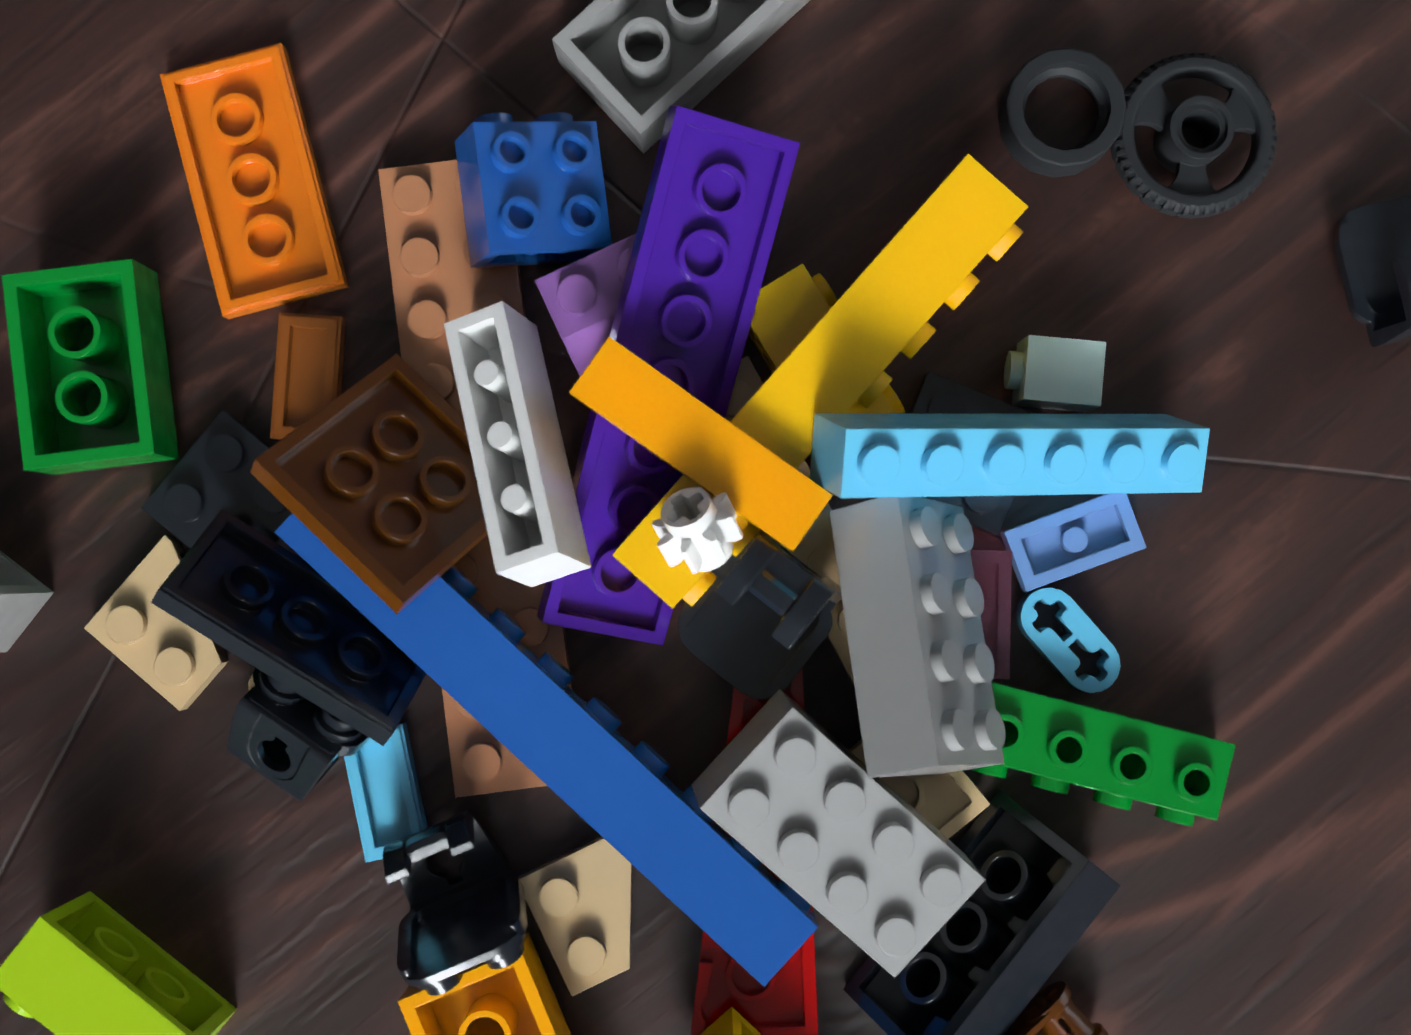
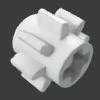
M702 487L685 488L671 495L662 506L661 518L652 522V526L660 539L657 542V546L667 564L673 567L685 560L693 574L711 571L723 565L732 554L733 541L743 538V533L736 521L737 514L727 494L723 492L711 500L708 493Z

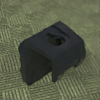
M1411 195L1351 210L1345 213L1337 222L1333 232V246L1349 311L1353 318L1366 325L1372 347L1399 342L1411 336Z
M759 530L736 557L731 554L723 565L712 570L718 578L692 607L688 603L684 605L678 617V632L682 643L693 655L741 693L755 699H768L779 689L783 691L787 688L827 637L832 628L831 611L842 596L840 586L828 576L822 578L781 546L779 542L762 530Z
M255 667L248 682L249 691L236 707L232 719L227 751L302 802L339 760L338 756H352L357 753L369 740V737Z
M470 809L413 835H407L390 842L383 848V864L387 884L400 879L410 904V912L400 921L398 929L397 966L405 983L425 990L429 995H441L453 989L460 982L463 970L480 963H487L491 969H502L513 964L521 957L524 952L523 941L527 928L524 886L517 873L511 871L502 852ZM447 848L450 849L452 856L463 853L464 859L459 867L461 876L449 880L446 873L433 870L427 864L426 857Z

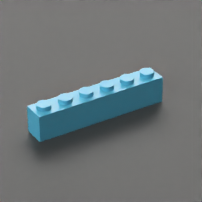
M815 413L810 480L840 498L1202 492L1210 428L1167 414Z

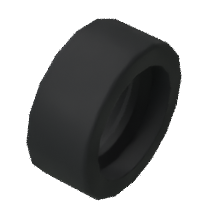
M1072 47L1046 50L1025 62L1005 90L998 113L1001 139L1012 158L1030 172L1052 178L1076 175L1096 164L1121 134L1127 112L1124 88L1112 67L1093 53ZM1060 77L1077 82L1090 93L1097 105L1098 120L1095 131L1086 142L1075 148L1061 150L1049 147L1033 136L1026 124L1024 109L1028 95L1036 85L1047 79Z

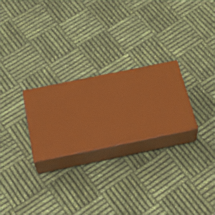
M279 313L270 431L271 439H283L341 395L347 322L342 316Z

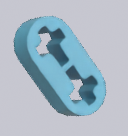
M1051 587L1036 588L1023 595L1015 611L1016 625L1022 635L1059 677L1072 688L1088 693L1102 692L1110 687L1119 675L1121 667L1119 654L1114 645L1076 602L1062 590ZM1037 601L1046 605L1056 602L1059 605L1060 609L1054 617L1066 631L1061 638L1049 627L1042 626L1037 630L1034 628L1032 623L1036 620L1038 614L1033 606ZM1073 642L1085 652L1094 653L1098 650L1100 651L1102 656L1097 660L1096 665L1101 673L1096 678L1087 674L1077 677L1074 671L1081 663L1068 647Z

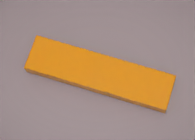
M608 337L569 392L573 397L714 497L725 492L735 512L791 552L794 551L833 496L611 337Z

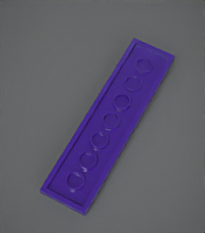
M672 105L669 106L609 337L725 418L800 143L681 106ZM590 409L572 478L591 567L546 582L537 617L545 624L663 645L673 609L612 554L683 474L592 409Z

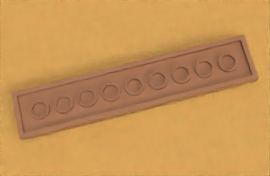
M457 160L378 169L401 358L463 417L444 323L501 301L526 318L520 266L471 267ZM488 535L485 536L454 564L479 588L472 597L490 614L499 607L511 616L527 633L520 641L538 658L545 652H548L570 671L565 627L542 623L537 617L545 583L530 587L496 574ZM571 681V683L568 685L571 689H572V681ZM442 688L455 798L547 786Z

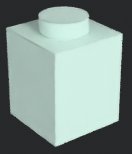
M1037 335L1025 337L1017 343L1016 351L1008 352L1005 362L1004 387L1005 389H1013L1012 405L1088 412L1100 407L1106 342Z

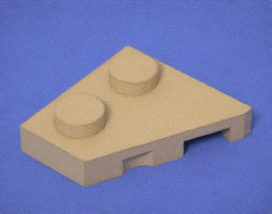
M164 535L84 629L175 708L182 711L190 707L228 663V659L222 646L151 603L159 587L182 560L180 554L184 553L180 542L176 538Z
M602 836L519 876L524 886L525 899L571 996L630 969L632 864Z

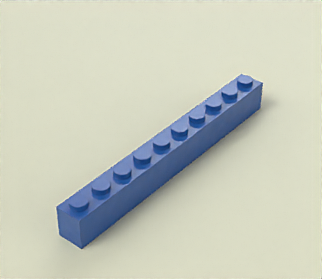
M293 513L275 531L283 541L763 987L818 928L815 915L809 909L812 905L783 880L778 881L761 865L762 862L703 812L699 808L691 785L682 792L664 774L670 769V765L650 745L641 741L634 747L616 730L622 724L621 719L606 704L595 696L586 703L568 685L574 679V676L564 665L548 652H545L540 658L532 653L520 641L527 633L511 616L499 607L490 614L472 596L479 588L456 566L450 567L400 613L396 614Z

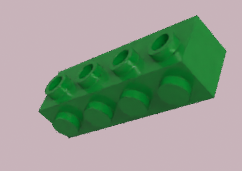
M991 681L995 708L1001 715L1005 726V743L1002 747L1005 764L970 770L998 778H1006L1008 768L1031 773L1030 785L1061 794H1068L1070 784L1094 789L1093 801L1123 810H1131L1132 801L1137 800L1156 805L1155 817L1186 826H1193L1195 816L1218 820L1235 744Z

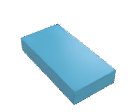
M406 722L398 724L393 735L384 746L369 738L357 753L352 756H344L366 863L383 859V848L388 843L428 828Z

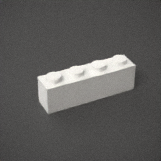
M503 301L444 323L496 574L534 587L590 568L591 562L537 326Z

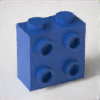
M490 113L476 117L474 122L455 140L471 267L573 263L612 245L596 121H573V116L569 113H550L537 117L535 122H513L512 115Z

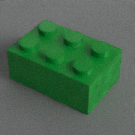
M133 259L2 275L23 470L57 475L179 459L158 273Z

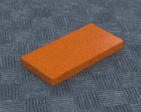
M277 43L160 74L222 316L232 319L348 288V281L288 52L284 45Z

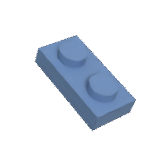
M1103 494L1000 532L1022 592L1031 591L1147 548L1127 494Z

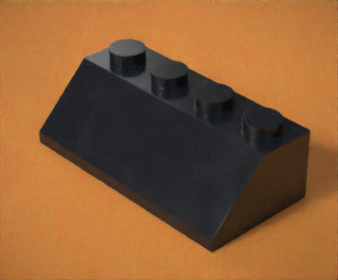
M998 790L990 800V805L979 814L956 844L985 878V881L896 977H893L872 957L868 956L844 986L843 990L887 1035H1004L1121 885L1001 790Z

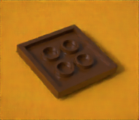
M397 353L257 457L250 471L260 483L396 614L400 613L488 535L464 418Z

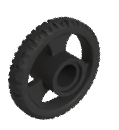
M1192 52L1191 54L1182 53L1155 62L1143 70L1124 91L1127 112L1121 134L1110 149L1120 178L1125 181L1126 187L1132 194L1140 198L1141 202L1152 209H1157L1158 212L1170 216L1204 218L1225 212L1238 205L1262 183L1276 153L1278 131L1275 127L1277 126L1274 110H1271L1270 106L1272 104L1267 93L1261 90L1260 83L1252 75L1249 76L1246 73L1247 70L1235 62L1230 63L1228 59L1217 55L1209 56L1208 53ZM1182 78H1198L1221 86L1229 92L1225 104L1214 97L1200 95L1186 99L1177 107L1166 97L1163 84ZM1182 124L1194 125L1202 132L1205 141L1204 148L1193 147L1185 141L1181 131ZM1145 125L1156 130L1153 139L1156 158L1163 167L1176 173L1174 180L1168 187L1156 180L1143 165L1135 145V126ZM1234 132L1250 134L1251 149L1244 168L1229 185L1216 191L1208 181L1206 166L1228 148L1232 142Z

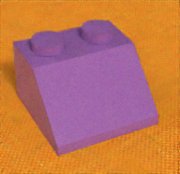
M636 234L534 280L579 376L582 375L610 336Z

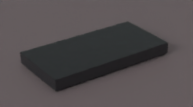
M223 509L220 510L159 587L151 601L158 608L382 746L393 735L427 674L306 561Z

